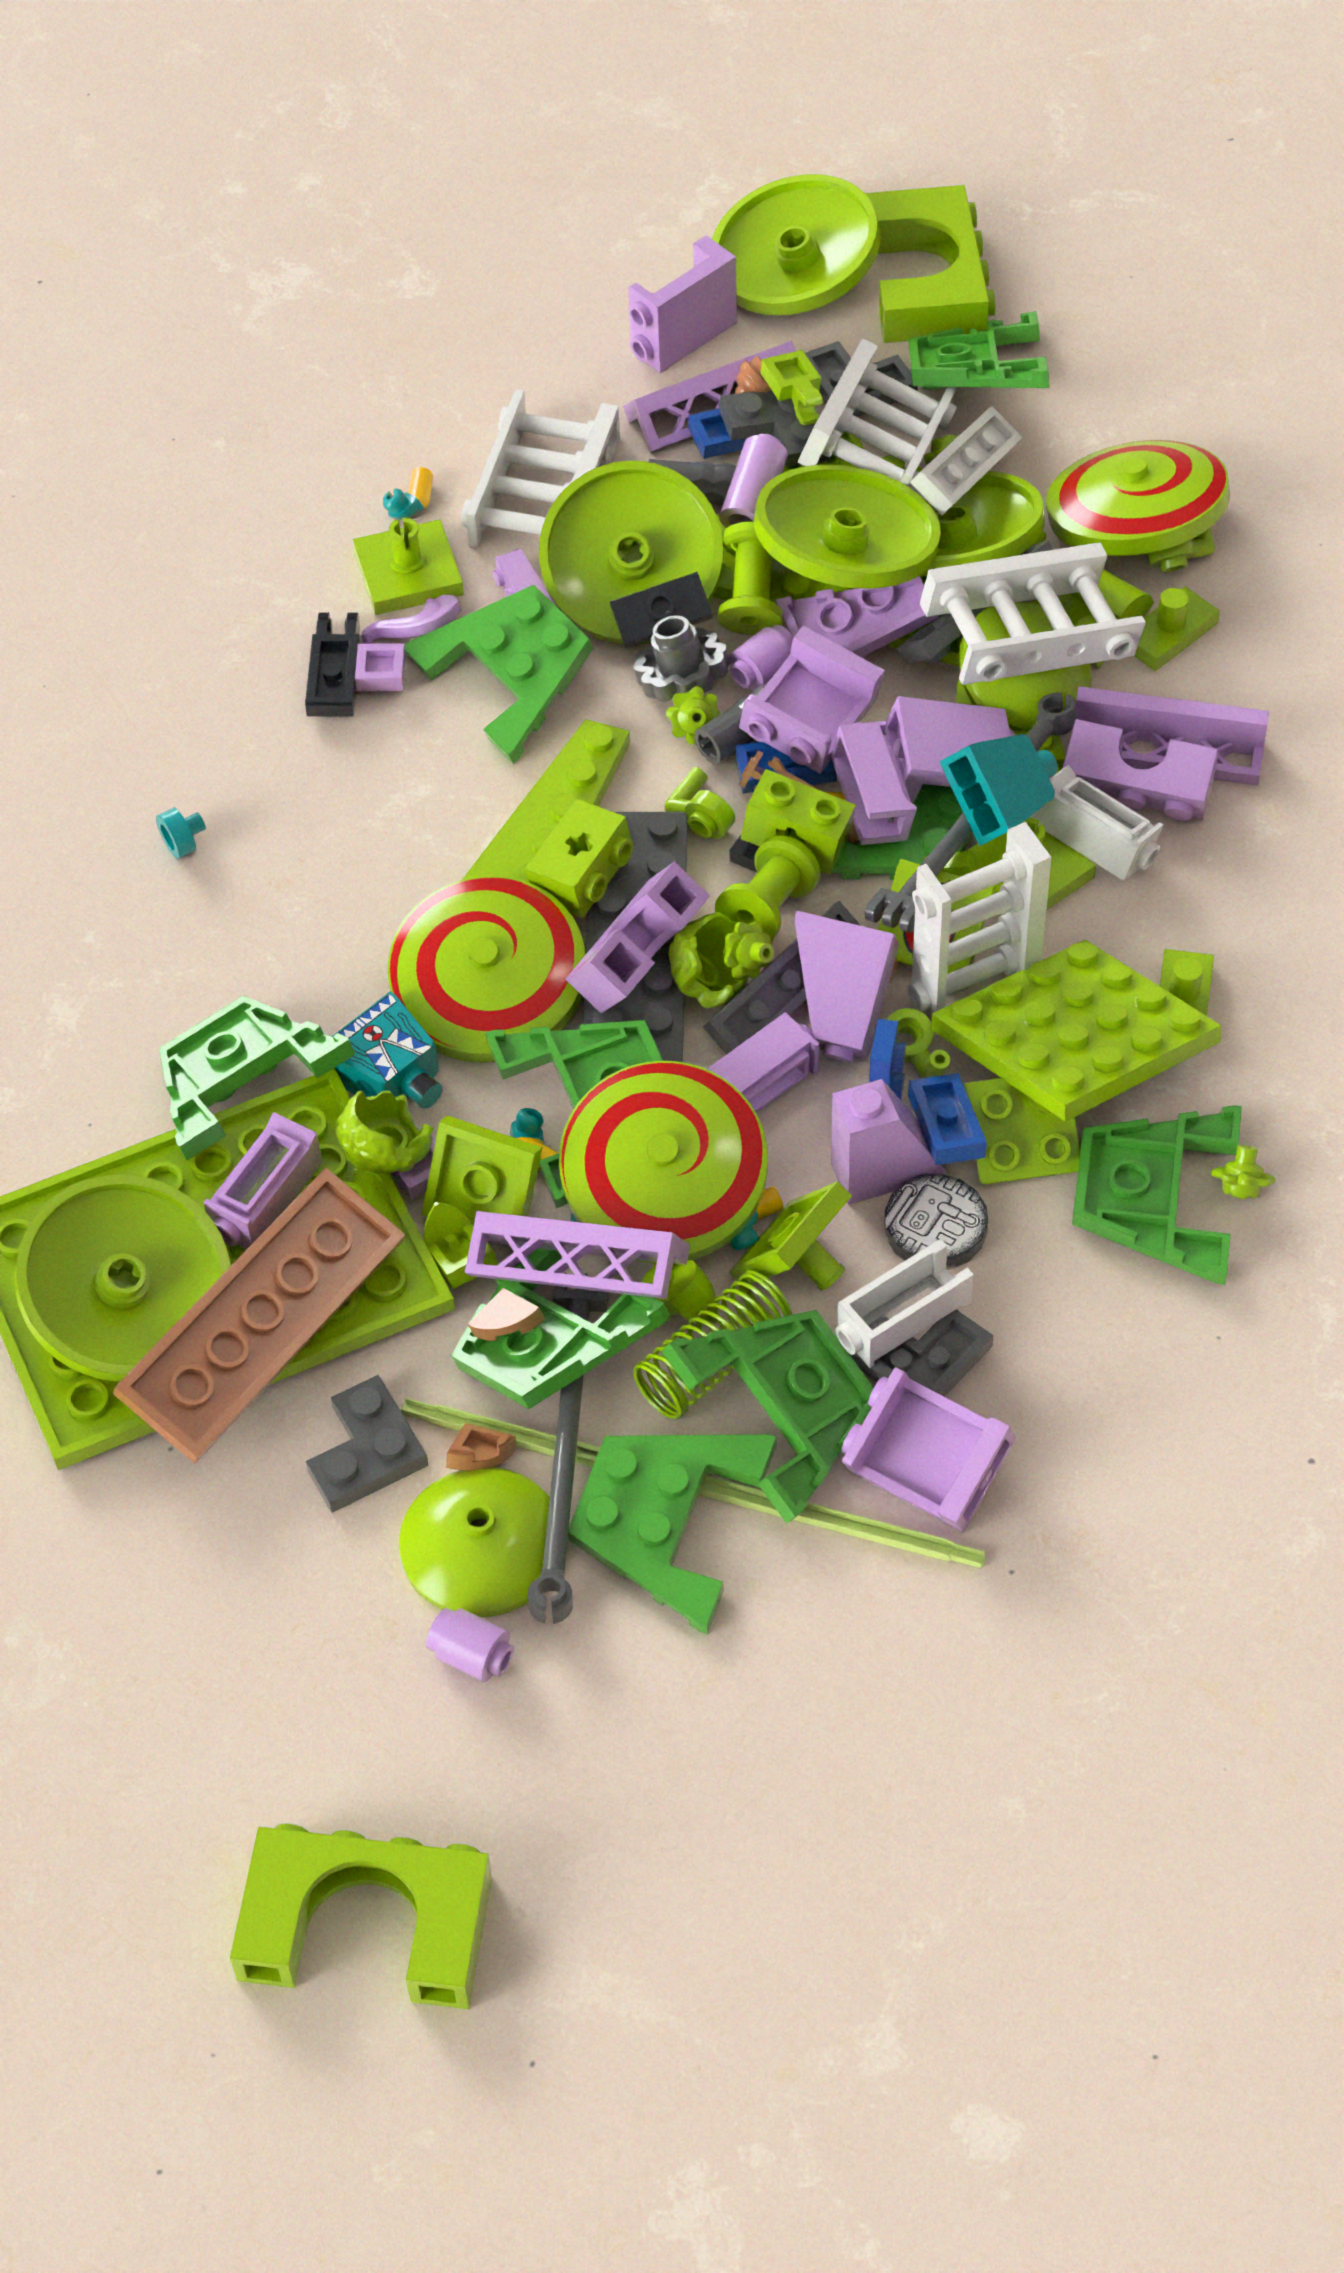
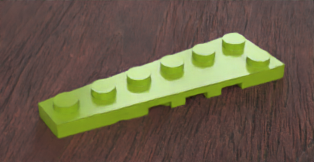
M585 719L462 880L480 876H503L529 882L525 867L576 798L599 807L630 745V731Z

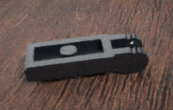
M319 612L316 634H312L305 698L307 717H354L356 697L355 672L358 644H360L359 613H347L345 634H332L333 624L330 613Z

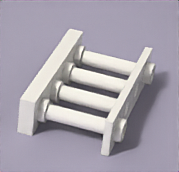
M862 338L819 416L797 462L804 466L817 465L822 454L828 458L833 454L858 468L888 476L916 491V488L910 482L919 474L916 469L937 427L946 430L957 408L956 405L950 403L957 387H947L940 402L877 371L878 366L871 363V360L878 346ZM870 387L930 417L931 420L929 424H926L865 393V390ZM858 409L920 442L915 447L854 416L853 413ZM845 431L908 463V466L904 470L840 438Z
M515 389L509 406H503L501 409L499 432L472 500L466 499L463 505L461 523L462 526L467 527L469 546L478 548L486 526L540 535L545 517L495 509L493 507L498 495L503 494L553 503L570 483L565 482L564 486L506 477L510 464L517 463L573 473V482L584 473L611 463L620 440L619 407L617 405L601 403L595 420H589L587 424L526 414L524 390ZM529 432L583 441L585 447L583 451H577L573 455L519 446L518 444L522 433Z
M1100 542L930 569L928 571L920 600V605L926 617L952 614L968 644L959 676L962 685L983 681L990 682L1006 677L1112 659L1119 660L1135 655L1146 622L1143 616L1117 620L1098 587L1108 556ZM1076 592L1080 593L1096 623L1074 627L1057 596ZM1038 600L1054 630L1031 634L1015 602ZM995 607L1010 638L987 641L971 610Z
M1026 822L1008 829L1006 852L1003 854L1002 860L941 885L927 864L917 867L916 890L912 893L915 905L912 984L908 986V993L915 1009L925 1012L931 1022L932 1013L945 1008L946 996L1002 972L1006 975H1013L1021 970L1030 969L1032 964L1042 961L1052 857ZM1003 882L1000 892L951 912V903ZM1001 913V916L998 917V923L949 943V936ZM998 945L994 955L947 974L949 965Z

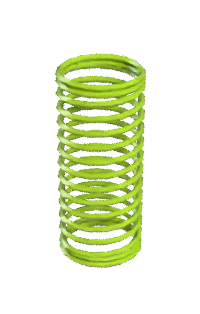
M747 1271L739 1278V1281H735L731 1285L730 1289H725L722 1292V1296H717L714 1299V1303H709L705 1310H700L696 1318L692 1317L688 1321V1325H683L679 1332H674L671 1335V1340L666 1339L662 1343V1347H657L653 1354H648L645 1357V1361H640L633 1367V1375L637 1387L646 1400L659 1413L667 1418L678 1420L689 1411V1405L695 1406L697 1404V1397L704 1398L706 1390L712 1391L715 1388V1383L723 1382V1375L730 1376L732 1368H734L730 1365L726 1372L720 1371L718 1373V1379L714 1377L708 1379L711 1384L710 1386H706L704 1383L700 1384L701 1394L697 1393L695 1389L690 1391L662 1353V1356L657 1355L670 1342L674 1341L678 1336L679 1339L687 1337L688 1340L696 1339L692 1330L698 1332L701 1337L707 1336L708 1334L703 1331L701 1323L707 1325L710 1332L720 1330L711 1323L709 1315L716 1318L722 1330L728 1328L730 1331L741 1329L736 1321L743 1328L754 1326L757 1322L781 1317L779 1311L765 1294L748 1283V1278L758 1282L772 1295L781 1308L783 1316L792 1315L790 1305L783 1293L765 1275L757 1271ZM753 1292L762 1298V1300L770 1307V1309L776 1317L770 1314L760 1304V1302L756 1299ZM734 1293L741 1296L746 1307L736 1300ZM726 1301L733 1303L738 1315L728 1308ZM717 1308L725 1312L730 1323L719 1315ZM743 1312L751 1319L754 1325L750 1323ZM658 1360L666 1364L675 1380L660 1368ZM641 1369L646 1371L647 1377L655 1391L671 1408L664 1404L651 1390L644 1379ZM653 1376H654V1377L665 1387V1389L669 1392V1394H670V1396L672 1397V1399L674 1400L675 1404H674V1403L663 1393V1391L659 1388V1386L657 1385V1383H656V1381L654 1380ZM677 1382L693 1396L692 1401L686 1398Z

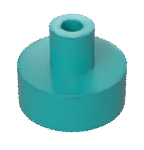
M173 807L156 816V824L161 837L176 859L196 850L193 835L206 829L204 820L198 812L184 818L179 810Z

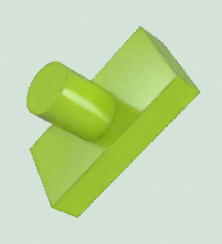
M1186 586L1182 589L1169 588L1164 590L1160 596L1159 607L1144 617L1146 623L1134 657L1156 672L1218 624L1220 610Z
M1164 949L1160 987L1207 1016L1214 955Z

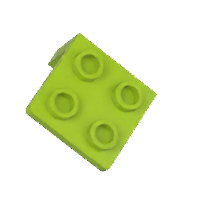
M1002 1078L963 1084L987 1141L986 1158L976 1159L978 1177L981 1184L986 1185L1078 1172L1080 1149L1075 1117L1066 1122Z

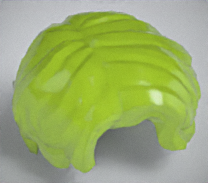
M720 912L707 914L689 922L681 931L675 934L674 940L669 947L671 976L680 992L693 998L696 997L700 1005L705 1008H715L725 1004L744 988L748 980V976H744L741 979L734 978L731 971L732 967H727L724 964L723 950L726 944L725 938L728 933L734 932L737 922L732 921L730 917L722 915Z
M358 1091L356 1095L348 1100L343 1113L336 1119L338 1122L336 1135L347 1160L358 1170H368L375 1174L409 1171L415 1164L424 1159L433 1144L431 1133L434 1128L423 1124L419 1131L415 1127L409 1112L407 1097L405 1095L394 1097L390 1091H381L377 1096L365 1097L363 1091Z

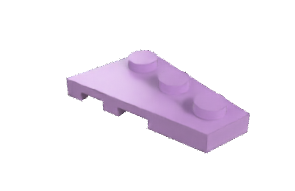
M920 576L906 583L885 588H856L840 592L827 589L817 591L814 597L793 600L790 596L775 599L777 605L783 611V618L793 637L804 625L860 657L940 618L939 615L926 617L920 605L924 589Z

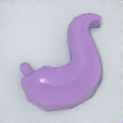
M441 595L436 599L429 598L426 600V605L420 613L411 617L380 620L366 627L362 631L361 636L364 644H371L372 641L379 638L422 636L452 622L462 609L454 595Z

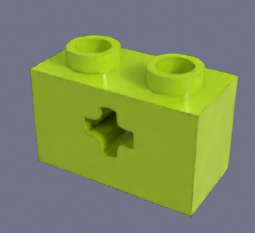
M765 769L747 804L740 839L760 847L766 839L773 836L783 835L792 837L806 845L815 855L820 871L830 875L848 839L856 805Z
M576 798L525 867L529 883L546 890L557 898L571 914L583 918L594 902L601 900L606 892L609 881L620 867L628 863L632 855L634 846L626 817Z

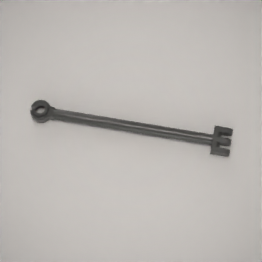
M1062 692L1048 694L1039 700L1037 722L1026 734L1030 738L1036 752L1050 735L1060 736L1072 730L1077 719L1076 702L1069 694L1065 696V708H1063ZM964 813L961 814L921 864H927L936 877L972 833ZM917 870L899 892L880 888L866 906L865 919L877 923L882 918L883 925L895 928L899 924L901 930L912 933L915 923V905L912 893L916 890Z
M554 1286V1303L588 1322L590 1311H607L608 1292L577 1288L575 1290H567L568 1287ZM584 1375L563 1387L560 1392L543 1568L541 1569V1576L534 1580L528 1588V1604L531 1615L537 1621L544 1624L546 1621L547 1600L546 1596H543L542 1593L547 1591L559 1592L551 1597L553 1624L562 1622L570 1615L573 1609L572 1589L570 1584L564 1579Z

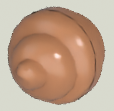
M757 355L749 363L745 360L739 366L740 372L736 378L738 386L735 394L752 391H772L760 374L762 360Z

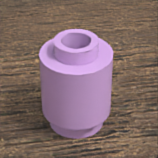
M774 625L772 628L765 627L733 651L729 659L731 665L730 673L735 682L741 687L749 688L753 691L757 687L767 684L790 655L793 635L780 625Z
M444 1608L435 1618L426 1640L427 1649L435 1652L437 1660L482 1682H487L493 1675L500 1677L509 1666L514 1653V1646L509 1644V1631L462 1608L456 1611Z

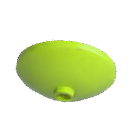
M1031 601L1015 602L1031 634L1054 630L1040 604ZM987 607L975 617L987 641L1010 638L995 607ZM962 637L960 645V669H962L968 648L964 637ZM1089 663L965 685L978 706L1005 709L1009 729L1013 731H1030L1037 722V706L1042 697L1051 693L1062 692L1063 708H1065V696L1069 694L1076 702L1079 686L1091 688L1092 672Z
M491 1467L471 1471L459 1470L439 1478L415 1498L407 1510L401 1525L399 1536L400 1557L403 1569L411 1585L425 1600L441 1610L449 1608L456 1611L462 1608L478 1617L502 1615L528 1603V1588L534 1580L541 1576V1569L543 1568L550 1496L531 1479L502 1468ZM476 1519H485L488 1521L487 1524H485L482 1527H474L470 1525V1523Z

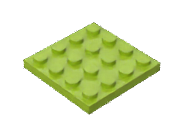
M1086 939L1032 964L1030 969L1021 970L1002 980L996 981L992 985L932 1013V1031L1065 1122L1221 1042V1025Z

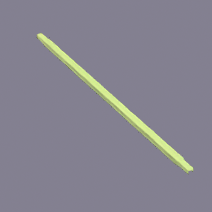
M405 1398L406 1403L401 1408L403 1415L429 1421L433 1425L459 1432L465 1423L511 1434L516 1436V1447L554 1457L556 1435L443 1405L434 1406ZM577 1441L575 1462L593 1467L600 1447ZM706 1475L699 1492L700 1496L781 1517L762 1490ZM809 1502L794 1519V1521L948 1562L951 1560L978 1568L983 1567L985 1562V1551L955 1544L953 1541Z

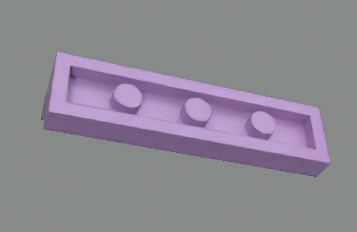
M786 342L637 398L623 405L628 422L638 419L650 452L691 437L692 435L688 428L681 429L684 422L689 420V415L691 414L688 412L694 398L704 395L718 402L715 409H719L720 396L730 394L733 384L737 382V374L740 372L739 366L745 360L749 363L756 355L762 360L794 352L796 350L793 342ZM724 387L721 395L714 392V390ZM685 402L682 410L674 406ZM665 410L677 416L678 420L672 434L658 439L650 415Z
M1078 687L1076 699L1077 719L1123 729L1121 758L1127 765L1142 770L1157 766L1165 758L1170 739L1218 749L1214 780L1252 785L1259 784L1269 711ZM1136 741L1150 742L1156 749L1148 754L1136 753L1129 745ZM1231 753L1253 755L1251 767L1230 765L1224 757Z
M476 1211L465 1273L474 1277L667 1299L673 1264L687 1265L690 1244L672 1232ZM487 1240L494 1244L510 1245L514 1251L497 1266L483 1264ZM538 1248L559 1251L563 1258L547 1271H537L528 1256ZM591 1254L608 1256L612 1264L597 1276L589 1277L585 1276L577 1261L584 1255ZM634 1260L657 1262L653 1284L635 1282L625 1267ZM520 1262L525 1267V1269L513 1268ZM570 1267L575 1275L563 1274V1272ZM619 1273L624 1281L611 1278Z

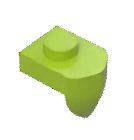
M435 1202L425 1221L423 1238L442 1277L452 1289H455L477 1278L465 1273L474 1226L458 1208L449 1204ZM487 1243L483 1264L497 1266L498 1262L494 1250Z
M693 1260L687 1261V1265L673 1264L667 1299H655L665 1304L670 1316L681 1315L689 1321L692 1317L696 1318L700 1310H705L709 1303H714L716 1294L707 1275ZM656 1264L644 1275L642 1283L653 1284ZM709 1315L711 1323H717L716 1318Z

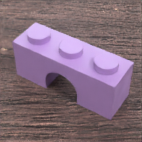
M1078 719L1075 720L1063 768L1069 765L1076 777L1082 778L1131 810L1138 811L1147 807L1163 811L1166 816L1176 820L1188 821L1192 817L1204 819L1217 768L1218 749L1170 739L1166 756L1161 763L1150 769H1136L1127 765L1121 758L1123 729Z
M674 861L646 882L565 980L602 1014L630 994L654 965V962L651 960L652 956L672 936L687 925L710 895Z

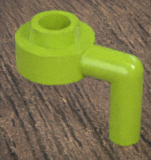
M1211 527L1194 539L1161 551L1147 553L1150 566L1160 567L1161 573H1169L1186 568L1188 566L1187 559L1211 555L1215 550Z
M693 767L666 800L664 809L666 812H685L689 827L700 837L722 838L736 820L735 813L731 806L717 794L707 790H700L708 780V776L702 769Z
M912 1008L899 1009L890 1014L886 1020L898 1021V1035L907 1033L914 1039L912 1045L906 1046L905 1062H912L921 1078L945 1075L950 1063V1056L944 1050H935L931 1054L928 1051L934 1034L929 1018L924 1013Z

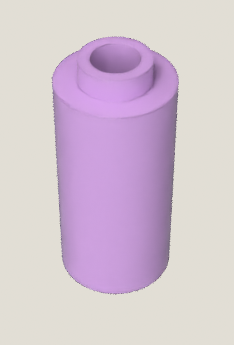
M760 434L746 439L719 515L720 522L725 528L736 523L754 522L756 502L761 489L771 479L783 472L788 452L775 436Z

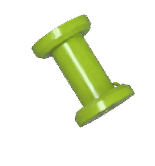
M741 522L727 527L723 532V547L731 555L735 556L733 598L728 599L718 608L717 619L719 624L730 631L742 634H756L765 627L781 626L783 611L776 603L770 600L772 559L774 557L766 551L758 540L754 529V522Z
M783 835L766 839L758 848L755 854L757 874L748 884L736 883L726 887L715 902V912H720L722 915L730 917L732 921H741L747 924L755 921L760 922L763 927L762 933L769 934L771 941L776 937L781 928V915L779 912L781 905L787 898L797 899L807 896L816 887L820 879L819 863L812 851L797 839Z

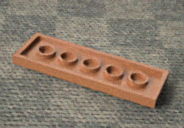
M325 1168L115 1386L113 1395L196 1464L403 1242L406 1234L328 1168Z

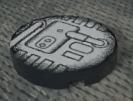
M944 1174L921 1175L904 1182L889 1198L884 1212V1225L886 1235L889 1238V1244L894 1253L906 1261L934 1242L942 1239L947 1245L946 1265L956 1263L957 1267L969 1262L982 1249L988 1233L987 1206L978 1191L961 1179Z

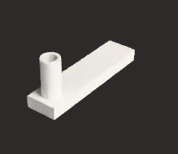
M990 406L921 470L910 483L917 489L915 492L924 498L934 511L937 510L943 515L1022 439V436L993 406Z

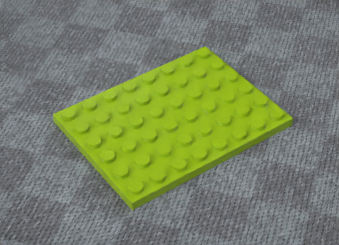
M335 1068L319 1078H316L314 1075L213 1114L219 1121L226 1136L189 1160H186L181 1153L175 1139L177 1131L173 1129L0 1196V1336L58 1471L156 1431L113 1395L114 1388L120 1381L103 1380L82 1374L69 1368L48 1353L30 1332L18 1306L15 1291V1266L23 1235L36 1213L51 1198L80 1181L115 1174L148 1177L180 1190L199 1204L205 1211L204 1201L206 1199L210 1200L265 1130L273 1112L317 1133L322 1164L297 1197L325 1168H328L406 1235L396 1250L270 1385L455 1310L454 1298L390 1174L384 1172L375 1174L368 1170H358L344 1155L336 1135L338 1127L336 1119L343 1113L350 1097ZM288 1148L284 1150L280 1157L277 1156L242 1201L243 1204L247 1205L289 1151ZM226 1245L230 1265L247 1249L238 1245Z

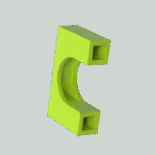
M965 185L865 193L874 206L880 225L881 241L878 254L922 251L938 255L951 264L946 270L931 276L879 280L878 314L883 342L908 341V338L958 327L963 329V334H969L970 329H976L977 332L987 330L988 316H995V295L993 289L986 290V286H989L988 261L980 260V257L983 256L981 230L974 231V228L977 227L975 202H968Z
M284 1823L277 1825L275 1828L258 1826L230 1954V1961L236 1980L295 1988L307 1927L318 1907L330 1896L343 1889L358 1885H376L388 1888L401 1895L417 1914L406 1976L410 2001L413 2003L469 2009L492 1881L489 1854L481 1853L477 1848L465 1844H451L447 1848L423 1846L419 1841L407 1837H395L387 1842L366 1839L363 1835L348 1830H339L333 1832L332 1835L311 1833L307 1829L295 1824Z

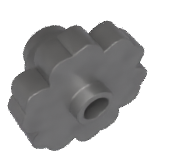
M669 616L661 619L654 625L650 642L651 648L637 653L636 662L633 666L637 682L644 687L646 696L666 702L672 700L674 694L689 692L695 686L701 687L704 693L712 690L713 680L721 679L727 675L730 659L726 645L720 643L716 632L707 631L701 627L695 628L683 616Z

